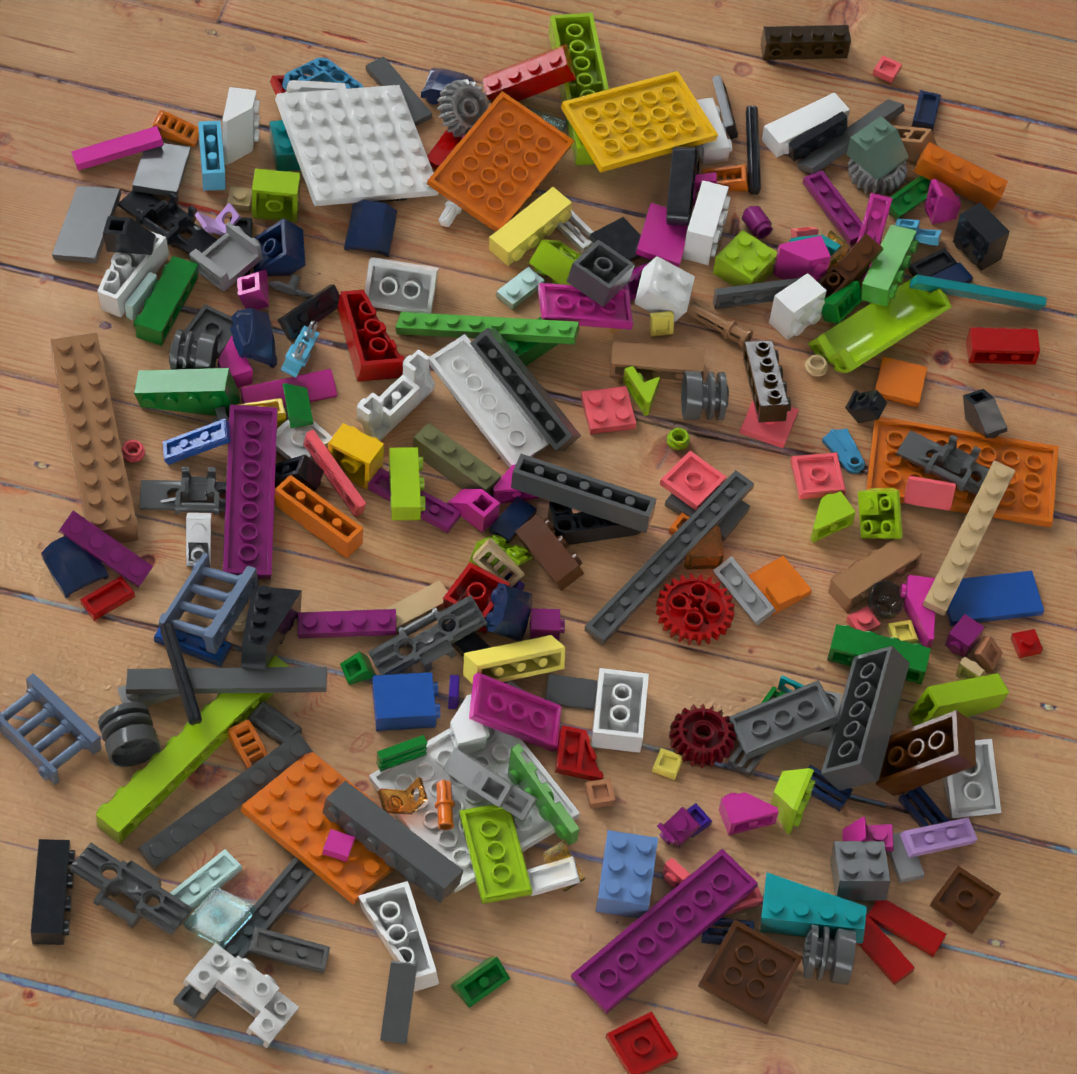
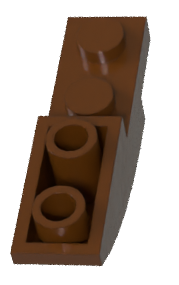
M867 233L837 266L833 265L818 281L827 290L825 299L850 283L859 281L869 271V265L884 250Z

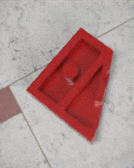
M562 725L559 732L554 773L590 781L603 780L604 775L598 769L595 761L597 757L594 749L590 746V738L587 731Z

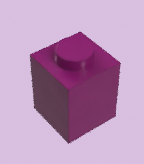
M531 608L530 639L552 635L559 641L560 633L565 632V619H560V609Z
M964 614L949 632L945 646L952 653L963 658L967 657L980 641L985 627Z

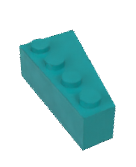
M766 872L760 932L807 937L811 925H818V937L820 938L823 928L829 927L830 939L834 940L838 929L856 931V943H863L867 907Z

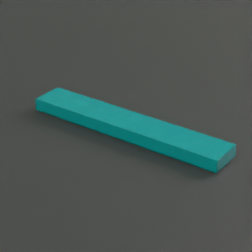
M916 275L910 280V288L933 292L940 288L946 295L1037 311L1045 307L1047 298L1043 296L924 275Z

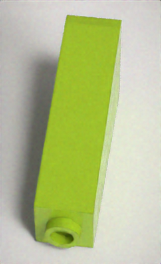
M998 673L928 686L908 713V716L914 726L955 710L968 718L999 707L1009 694V691Z

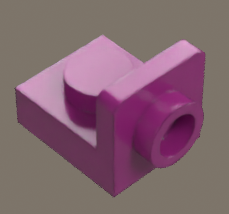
M681 807L665 824L660 822L657 827L661 831L660 837L668 845L672 843L680 847L701 825L686 808Z

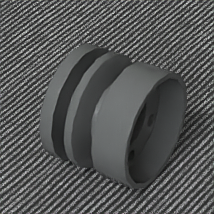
M176 330L169 354L170 370L215 368L218 352V335L201 333L198 342H194V333L189 331L185 341L184 330Z
M684 371L681 388L683 419L699 420L702 410H705L707 420H712L715 410L716 420H724L729 400V389L725 372H718L715 382L714 372L709 371L706 382H703L700 371Z
M138 702L123 703L108 709L100 716L98 726L103 741H105V748L110 763L114 766H135L148 761L159 751L160 743L155 728H153L148 706Z
M811 925L809 933L805 938L802 954L804 978L811 979L814 968H817L816 980L821 981L825 970H830L831 983L848 985L854 963L856 931L838 929L833 940L830 939L829 927L823 928L820 938L818 937V925Z

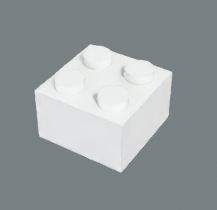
M656 256L642 270L634 304L651 313L672 311L674 322H676L687 312L695 276Z
M807 273L774 296L769 324L786 340H789L794 335H800L806 327L816 324L821 319L827 290Z

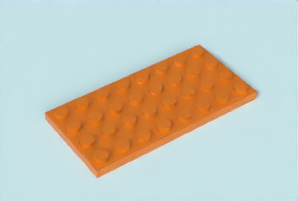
M886 417L874 420L866 490L872 488H895L900 492V502L904 503L905 488L909 476L947 482L933 474L928 475L924 473L925 469L897 456L896 452L910 430L942 446L948 444L950 436L954 435L958 437V449L968 454L972 452L974 446L981 449L976 463L990 469L995 460L1015 470L993 518L1045 527L1052 526L1059 446L1001 436L986 438L977 432ZM932 453L926 455L929 458L933 456ZM971 474L972 479L976 482L980 481L979 476ZM956 486L952 506L949 511L968 514L977 495L967 490L964 492L960 491L958 486Z

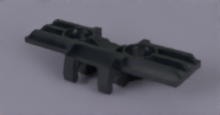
M131 191L118 203L120 208L136 218L137 223L154 233L165 236L167 245L176 246L188 255L194 249L203 253L217 241L215 237L194 224L197 209L189 206L188 213L178 207V196L174 193L169 195L170 199L167 203L165 200L161 201L150 193ZM190 233L192 237L184 239L181 234Z

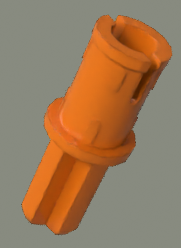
M441 780L436 784L437 802L435 803V808L438 811V829L451 830L454 828L453 808L455 807V803L452 801V787L450 781Z

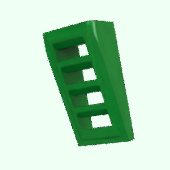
M859 281L850 283L824 299L825 303L822 308L824 321L838 324L863 301L861 300L862 293Z

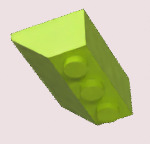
M541 240L529 263L535 267L534 271L538 274L551 277L553 284L571 285L567 282L572 263L581 254L560 240Z

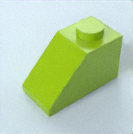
M841 491L835 494H827L821 499L810 538L812 543L853 524L856 511Z

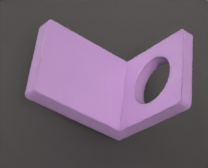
M230 203L226 205L216 219L198 211L195 214L205 231L210 234L216 233L220 236L227 232L226 224L224 223L227 213H232L230 223L233 225L241 218Z

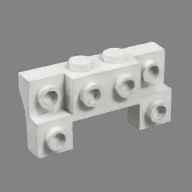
M419 349L412 356H407L402 364L403 375L390 385L380 397L372 393L358 403L357 421L364 425V434L376 437L381 441L435 389V382L429 369V356Z
M216 943L183 982V985L186 987L190 984L201 993L200 997L203 1000L215 987L252 1015L255 1020L248 1027L246 1033L251 1035L253 1032L264 1041L263 1046L265 1048H268L299 1008V1006L278 991L280 987L277 986L276 981L271 976L261 974L250 960L242 959L239 956L235 958Z

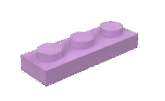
M969 817L906 830L900 835L909 858L971 845L978 840Z

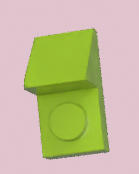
M630 366L624 370L623 384L627 386V390L643 415L647 416L656 397L660 377L644 382L641 373H637L635 368Z

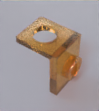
M419 777L406 790L381 788L378 791L382 809L387 813L412 815L427 800L422 778ZM416 788H418L419 790V798L417 801L414 800V791Z

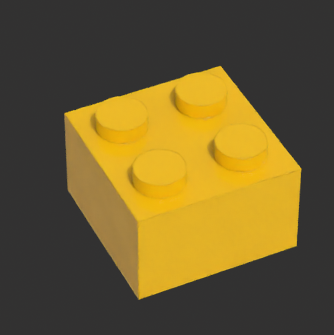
M344 423L328 442V451L349 480L368 490L370 480L380 468H383L384 443L376 437H370L360 432L356 427H350Z

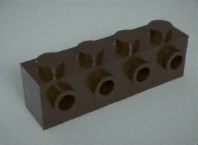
M848 25L764 27L761 39L763 60L848 58L851 45Z
M772 340L745 342L743 361L758 423L786 421L787 412L791 411L790 397H786L787 384L786 381H782L783 369L782 365H778V350H774Z

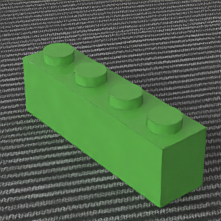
M890 225L881 244L884 250L873 261L862 283L861 300L888 306L890 299L895 298L898 289L897 285L903 282L904 270L910 267L912 253L916 254L919 246V241L916 240L917 231Z

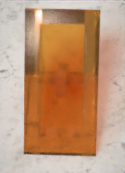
M715 525L686 554L684 567L687 570L716 569L722 564L724 553L721 530L718 525Z

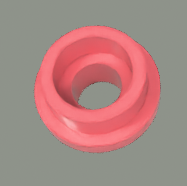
M129 440L121 448L123 459L127 462H139L145 456V448L137 440Z

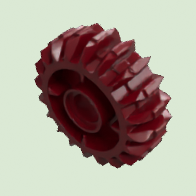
M694 704L690 707V710L684 707L681 714L677 713L674 721L671 722V731H669L670 746L675 748L674 753L682 755L683 762L690 760L691 767L695 763H700L702 769L705 763H708L712 768L715 762L721 764L724 758L728 759L731 751L734 749V741L736 739L734 724L730 723L729 716L722 717V710L715 712L713 705L710 709H706L704 704L699 709ZM699 734H703V735H705V736H707V737L703 738V737H700V736H698V735H699Z

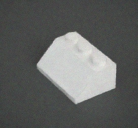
M229 87L222 120L224 165H229L253 151L255 142L259 143L260 129L257 128H259L260 115L257 113H259L260 100H256V90Z
M372 257L368 264L365 293L376 308L401 312L431 313L439 268Z

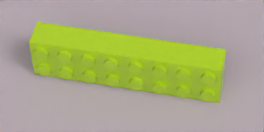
M593 13L550 15L548 34L551 49L567 44L576 78L559 86L562 102L608 90L609 87ZM565 115L569 137L575 140L572 145L575 166L595 164Z

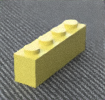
M554 187L550 188L489 237V251L507 266L514 261L520 260L526 251L530 248H535L546 235H551L560 222L566 223L572 215V202Z
M552 635L467 652L464 653L463 675L473 684V676L478 672L501 682L562 670L565 667V646Z

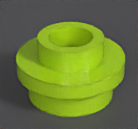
M675 428L668 433L667 444L670 448L684 450L689 446L690 436L686 430Z

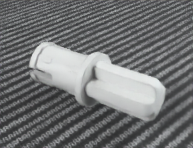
M450 200L446 201L445 209L438 219L440 225L450 227L456 215L461 213L462 208Z

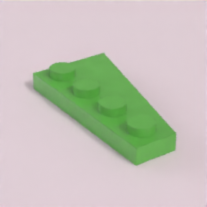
M515 745L511 748L509 779L513 784H518L521 789L538 798L535 806L538 808L540 816L545 821H549L554 827L556 835L561 840L564 839L570 846L578 841L580 828L562 803L554 802V794L548 783L540 782L536 773L538 770L532 761L527 763L521 755L524 752L521 745Z

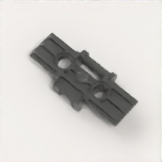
M910 430L896 452L897 456L925 469L924 473L928 475L933 474L949 483H955L958 486V490L963 492L967 490L976 495L989 471L988 468L976 463L981 449L974 446L970 454L958 449V437L954 435L950 436L948 444L942 446ZM927 454H933L932 458L926 457ZM971 474L979 476L980 481L976 482L972 479Z
M182 467L181 481L141 480L140 510L175 511V514H180L181 512H209L219 515V512H225L226 499L219 498V493L226 494V482H216V467H208L207 477L191 476L189 467ZM171 492H176L174 498H168L167 496Z
M472 595L441 612H438L436 607H434L429 614L403 628L402 626L398 627L399 635L368 651L380 675L398 674L420 661L426 672L433 669L432 662L443 655H448L450 659L457 656L451 644L487 625ZM453 620L456 622V627L453 631H444L447 621ZM434 621H438V623L435 626L423 631L415 637H407L413 634L414 632L422 629L423 627L433 623ZM406 645L407 648H412L413 650L409 655L404 656L399 653L400 647Z
M92 843L86 847L69 867L70 871L101 890L95 897L93 904L96 906L101 905L128 922L127 925L131 928H134L144 918L172 935L193 909L161 888V879L132 860L128 863L124 860L121 862ZM106 870H113L117 876L114 879H107L102 873ZM120 892L134 901L135 913L133 914L108 898V896L117 897ZM152 897L159 900V905L155 907L148 906L147 904Z

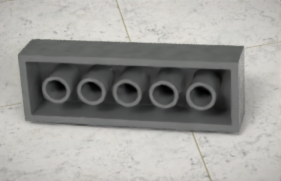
M893 646L861 654L853 658L837 715L839 722L834 726L821 772L838 791L879 780L910 664Z

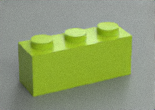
M418 447L389 448L391 521L420 520L421 511H425V496H420V491H424V476H419V471H423V457H418Z

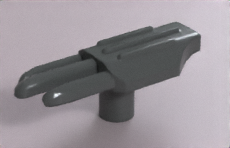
M293 274L289 284L280 281H270L268 284L273 289L290 295L301 296L307 299L313 296L310 293L297 289L301 277Z

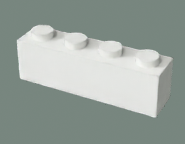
M834 92L765 125L762 141L776 157L789 154L790 142L841 111L844 112L848 120L850 109Z

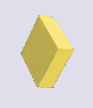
M672 311L650 313L649 333L651 337L673 335L674 314Z
M912 620L888 623L887 629L890 637L913 644L918 642Z
M661 748L653 765L652 772L675 780L683 763L682 755Z

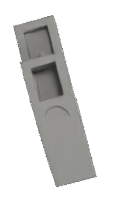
M456 747L443 767L444 771L459 782L523 821L527 819L538 798L498 775L496 771Z

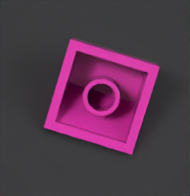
M822 236L779 244L773 270L774 276L786 280L801 278L808 273L818 282L827 273L831 257Z

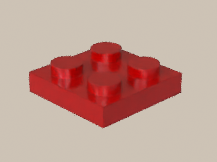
M652 1011L606 1033L608 1043L627 1074H647L678 1057L677 1051Z

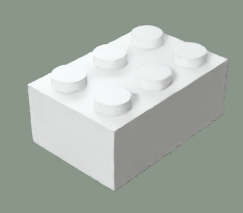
M702 181L687 229L682 259L709 265L710 258L716 256L718 241H720L722 236L723 224L726 223L727 210L731 197L727 196L729 187Z
M599 669L591 747L640 753L644 733L649 674Z

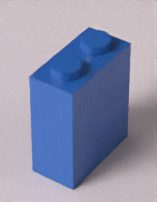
M432 672L373 676L372 693L376 731L435 728L436 718H440V703H435V697L438 696V683L433 682Z

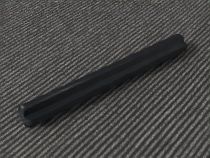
M749 105L746 107L748 190L750 194L758 195L761 190L758 108L755 105Z
M170 622L162 624L160 626L162 638L188 722L193 726L200 724L202 716L174 626Z

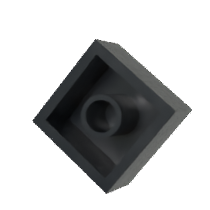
M980 202L960 214L952 242L969 258L972 264L982 271L1002 259L1010 231Z

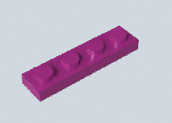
M823 170L804 177L803 185L849 245L857 243L862 222Z
M380 468L368 483V490L390 501L389 472ZM420 491V496H425V511H421L420 518L449 533L461 517V511L424 491Z
M75 511L71 512L58 531L137 587L142 584L153 568L148 562Z
M396 609L298 612L299 638L397 635Z

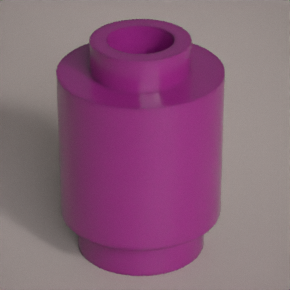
M749 206L744 210L742 221L753 236L763 239L772 232V223L760 206Z

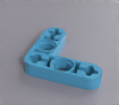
M323 57L316 58L287 72L282 84L286 91V87L291 80L345 83L346 89L364 87L331 60Z

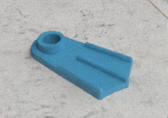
M831 429L822 438L824 445L831 453L837 452L839 463L847 472L851 474L862 472L865 462L848 429Z

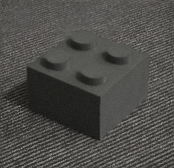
M597 240L572 263L567 282L604 307L629 283L635 264L600 240Z
M834 841L830 863L835 896L846 900H886L890 885V875L884 841Z

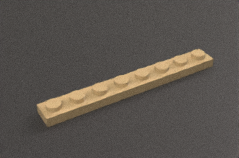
M995 460L993 461L922 606L943 616L945 615L1015 473L1014 469Z

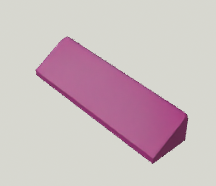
M331 369L298 375L296 378L289 377L241 388L243 404L282 398L284 408H287L283 389L284 383L307 388L310 402L337 397Z

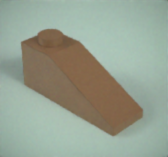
M893 125L897 129L909 155L908 161L917 162L929 142L937 145L932 129Z

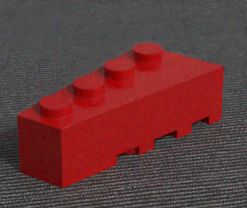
M341 291L337 310L357 382L400 378L403 375L402 364L405 358L403 355L400 356L397 351L395 341L390 339L386 332V326L378 319L377 311L365 291Z

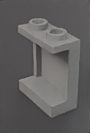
M230 222L225 225L227 232L203 253L194 249L189 254L190 261L198 264V273L223 292L233 285L237 278L242 277L263 259L260 242L255 238H250L241 227L234 226Z

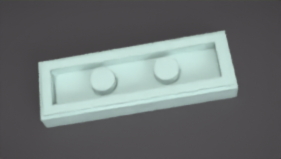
M224 849L170 892V894L194 909L242 870V865Z

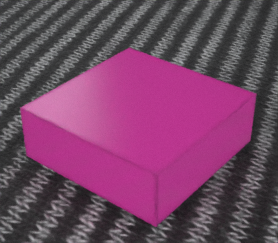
M331 829L322 854L347 862L355 837Z

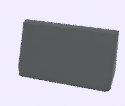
M549 674L545 699L564 707L594 710L597 680Z

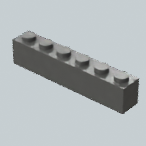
M486 328L470 343L555 451H565L581 437V434L496 329Z
M520 454L512 474L511 488L644 533L647 532L654 515L656 498L524 454Z
M344 781L325 799L322 813L329 821L335 822L348 835L354 836L367 850L377 854L388 866L398 870L409 882L415 883L424 890L429 897L441 903L460 885L463 869L348 782Z

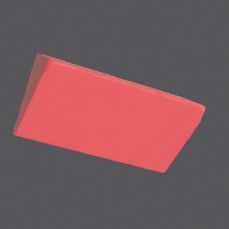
M909 476L905 488L904 503L949 511L952 506L956 484Z

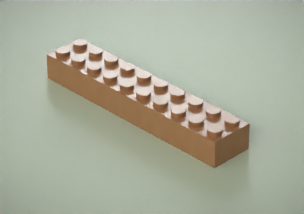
M97 333L51 339L52 358L84 518L119 543L138 541L137 522Z

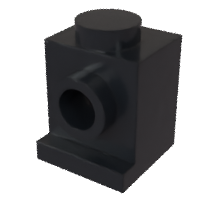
M856 390L851 395L845 408L857 423L878 420L887 401L878 390L862 393Z

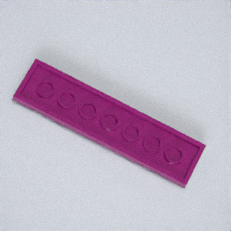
M230 405L229 426L231 442L228 443L223 571L239 576L243 574L247 566L256 568L258 579L271 580L277 408Z
M721 849L573 972L571 979L605 1014L609 1013L756 889L758 883L730 855Z

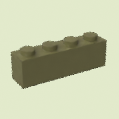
M430 423L413 437V447H418V457H423L425 463L461 489H483L490 496H493V487L501 479V475Z

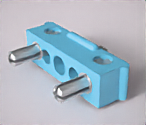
M311 321L309 327L304 325L294 345L290 346L285 355L286 359L280 369L281 371L296 378L300 369L306 365L311 356L310 351L320 334L316 332L317 322L313 329H311L315 321Z

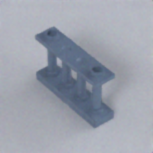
M203 553L200 560L194 563L191 574L166 613L161 615L159 627L170 622L176 630L203 637L206 651L216 654L251 598L253 586L259 585L256 568L247 566L243 574L239 576L211 568L208 554ZM206 577L234 584L235 586L232 591L226 593L202 586ZM198 594L222 601L224 604L221 609L214 610L190 602ZM186 611L213 619L210 626L204 628L181 621L180 618Z
M33 673L26 678V694L0 713V732L37 767L38 773L44 780L49 779L56 785L59 783L57 769L82 749H88L93 755L101 750L100 736ZM32 701H38L43 706V710L17 730L7 722ZM55 717L60 725L32 746L24 738L25 735L47 718ZM65 733H71L76 738V742L49 762L40 754Z

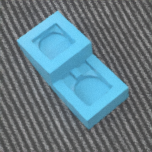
M897 219L896 226L917 231L916 240L920 243L939 245L942 230L920 229V220Z

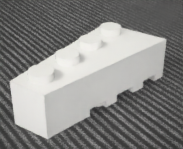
M154 233L156 235V242L152 255L117 252L113 254L111 266L106 270L97 291L101 310L118 317L123 316L126 312L125 302L149 272L155 274L170 256L165 236Z
M408 881L359 895L362 911L394 961L417 964L414 992L438 985L437 971Z

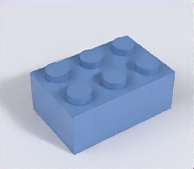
M608 830L596 912L639 918L648 911L658 838Z

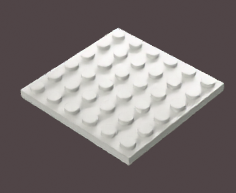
M400 85L279 93L276 95V104L314 206L357 203L362 200L379 201L436 196L439 194L427 185L433 170Z
M488 727L490 737L486 740V749L466 753L511 782L508 777L510 752L512 747L520 744L524 750L521 755L527 763L533 762L538 769L536 773L540 782H547L552 789L555 798L554 802H561L574 821L579 818L580 812L521 739ZM449 728L427 741L426 756L381 772L377 770L369 775V781L403 825L464 870L460 885L453 890L456 893L476 881L459 817V810L492 805L493 803L443 770L454 750ZM441 780L451 782L452 801L455 803L453 808L454 828L451 830L438 829V811L435 808V803L437 802L436 784ZM535 805L525 821L512 814L522 852L555 833L552 824L540 816Z

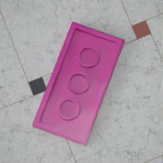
M539 283L538 294L541 320L579 322V326L632 330L633 318L629 290H620L603 307L572 285Z
M479 672L473 676L469 712L470 720L551 752L557 750L561 705Z

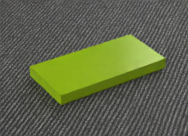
M495 804L459 810V817L481 903L486 904L532 895V887L512 813Z

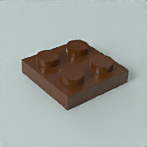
M957 866L931 901L930 907L973 934L995 905L1001 893L960 866Z

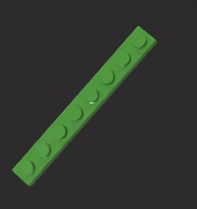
M401 312L395 327L396 333L403 335L460 338L465 334L468 338L475 339L486 328H493L507 341L575 344L580 330L579 322L413 312Z

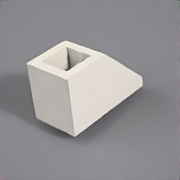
M187 513L186 566H193L196 561L200 560L203 553L208 554L211 566V513Z
M471 695L466 696L450 723V738L453 746L464 753L486 749V740L490 737L486 725L469 719Z

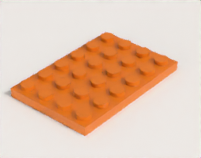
M502 91L431 175L427 185L496 232L515 217L572 147L575 140Z
M314 752L306 753L244 803L241 807V812L354 905L359 901V895L368 893L395 868L388 866L377 854L367 850L356 838L347 862L322 854L331 829L347 834L344 829L335 822L329 821L322 813L325 799L344 781L348 782L362 794L364 793Z

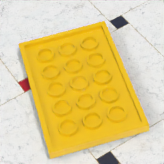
M678 71L563 101L561 109L600 173L673 153V147H694L716 141L718 133Z

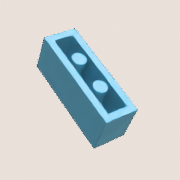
M221 121L198 122L203 191L225 190Z

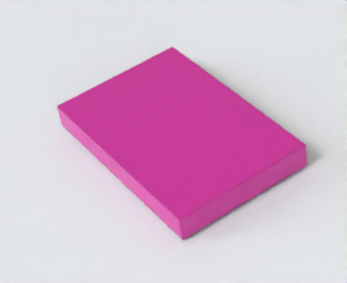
M650 203L635 254L650 260L658 256L679 267L689 225H667V208Z

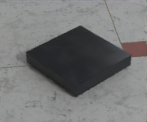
M624 217L590 234L589 239L593 243L600 240L631 262L641 257L635 254L641 235Z

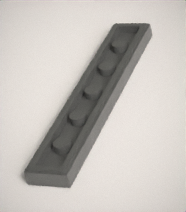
M887 99L850 125L842 135L832 138L824 146L819 147L797 163L799 170L810 174L822 170L847 152L850 137L880 116L890 122L905 111L904 104Z

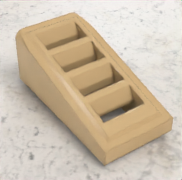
M491 538L473 555L472 560L477 565L510 583L511 587L525 575ZM490 551L491 554L485 558L484 555ZM497 557L499 561L493 566L491 562ZM503 564L507 567L501 573L497 571ZM510 571L514 572L508 580L504 578Z

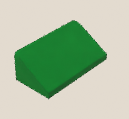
M284 383L283 389L290 428L314 424L307 388Z
M489 957L451 984V987L470 1008L511 978L498 957Z

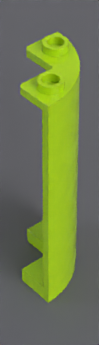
M912 277L898 286L894 299H890L888 306L871 303L813 339L808 345L816 355L824 357L827 364L831 363L834 365L835 371L848 373L952 306L949 303L948 296L940 288L931 293L910 288V280L914 278Z

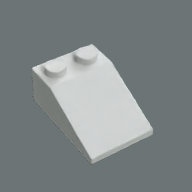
M992 739L975 740V767L942 778L951 819L1001 813Z

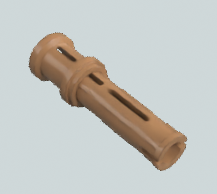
M695 302L689 305L686 312L688 316L722 333L724 339H731L740 344L739 346L744 349L745 342L751 341L753 336L752 330H746L738 326L734 320L727 321Z

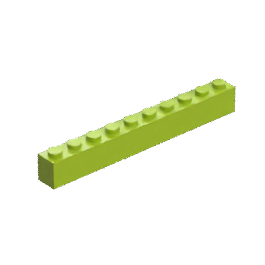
M274 656L268 667H289V665L277 656ZM218 693L217 698L211 704L207 703L200 712L202 722L193 726L187 722L183 731L177 737L173 736L160 753H155L143 770L139 769L136 771L131 781L125 787L121 786L116 791L114 798L99 807L96 812L97 827L120 845L228 739L227 730L246 721L247 717L274 693Z

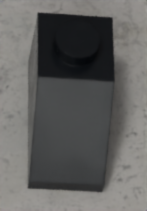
M305 454L276 463L275 488L288 476L292 475L312 491H315L321 484L324 470Z

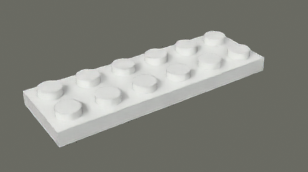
M464 334L430 356L429 365L510 468L511 465L517 463L520 454L533 457L548 447L549 442L472 347L471 341Z

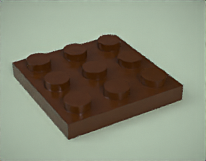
M735 919L698 987L767 1025L803 957Z

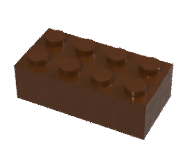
M955 710L890 735L879 780L876 781V785L891 795L896 796L975 767L974 722Z

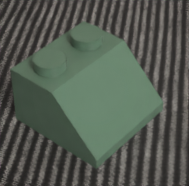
M882 116L850 137L846 154L877 181L909 158L897 129Z

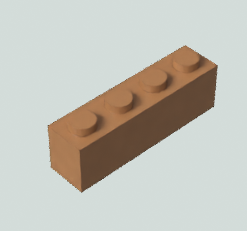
M613 341L610 377L623 378L625 368L633 366L637 373H641L644 380L648 381L660 377V382L682 384L684 371H700L703 378L705 349Z
M902 534L903 538L889 539L885 546L879 550H872L866 558L853 562L849 569L844 572H838L831 578L828 593L846 612L919 566L922 552L905 534Z

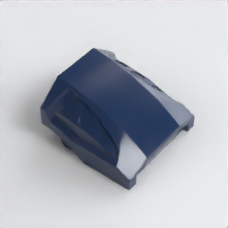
M432 68L425 87L421 91V98H424L429 104H439L437 99L441 97L440 92L445 89L444 87L447 84L463 79L473 82L474 78L456 71Z
M367 200L354 203L352 205L344 250L366 251L384 254L385 257H389L397 211L386 203Z
M254 308L236 311L232 316L233 326L230 328V331L233 335V342L239 357H246L274 368L277 365V356L269 314Z
M65 536L51 542L41 552L44 563L65 598L102 578L104 580L109 578V574L100 560Z
M498 583V587L491 594L494 610L488 613L485 619L487 631L512 640L522 641L527 630L532 608V594L512 588L506 584Z

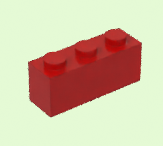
M976 327L969 329L966 339L968 363L1036 365L1040 354L1037 329Z

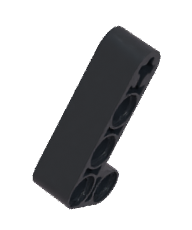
M673 147L666 212L667 225H689L695 176L699 174L700 168L696 147Z
M552 501L549 502L548 520L555 528L553 533L556 537L561 535L568 545L635 536L641 533V531L584 512L573 513L572 508Z

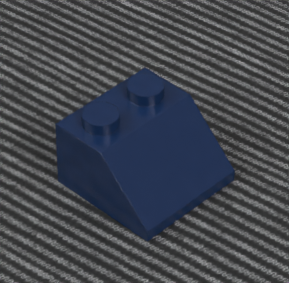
M283 218L254 237L262 246L261 252L263 257L253 267L254 273L266 270L268 276H290L306 265L303 229Z

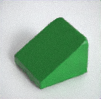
M360 651L340 663L349 685L373 678L376 675L368 656Z

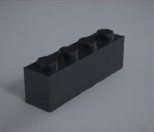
M39 839L31 922L32 944L64 945V936L70 933V920H66V912H71L72 896H68V888H73L74 873H70L69 867L76 859V851L71 850L70 840Z

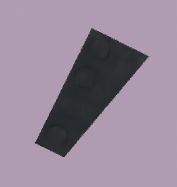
M253 586L242 640L241 667L266 670L277 652V647L285 640V634L288 630L292 629L294 620L298 619V612H301L302 590Z

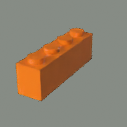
M930 142L921 153L913 171L929 180L936 179L952 188L953 192L976 203L981 202L990 210H993L1002 198L1008 180Z
M292 475L288 476L275 489V506L345 558L352 555L363 544L362 526Z

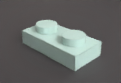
M527 267L497 290L496 297L513 310L538 290L539 283H544L545 280L531 268Z

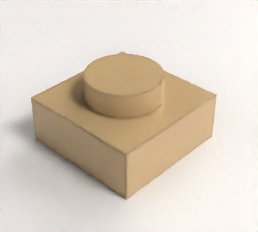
M230 186L227 204H232L238 211L250 212L252 189Z
M964 657L958 665L955 676L961 680L983 676L985 670L978 663Z

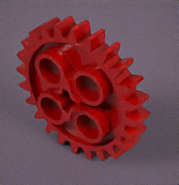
M690 573L689 579L680 575L679 582L672 578L671 585L665 584L664 591L660 590L656 603V615L659 616L658 623H664L663 631L671 630V638L678 635V642L683 641L685 638L688 645H691L692 641L696 640L698 646L701 645L702 640H705L709 645L711 637L718 641L720 634L726 635L727 628H731L734 618L735 604L731 603L732 595H726L727 588L719 589L720 581L712 584V577L705 581L702 574L699 575L698 579H695L694 575Z

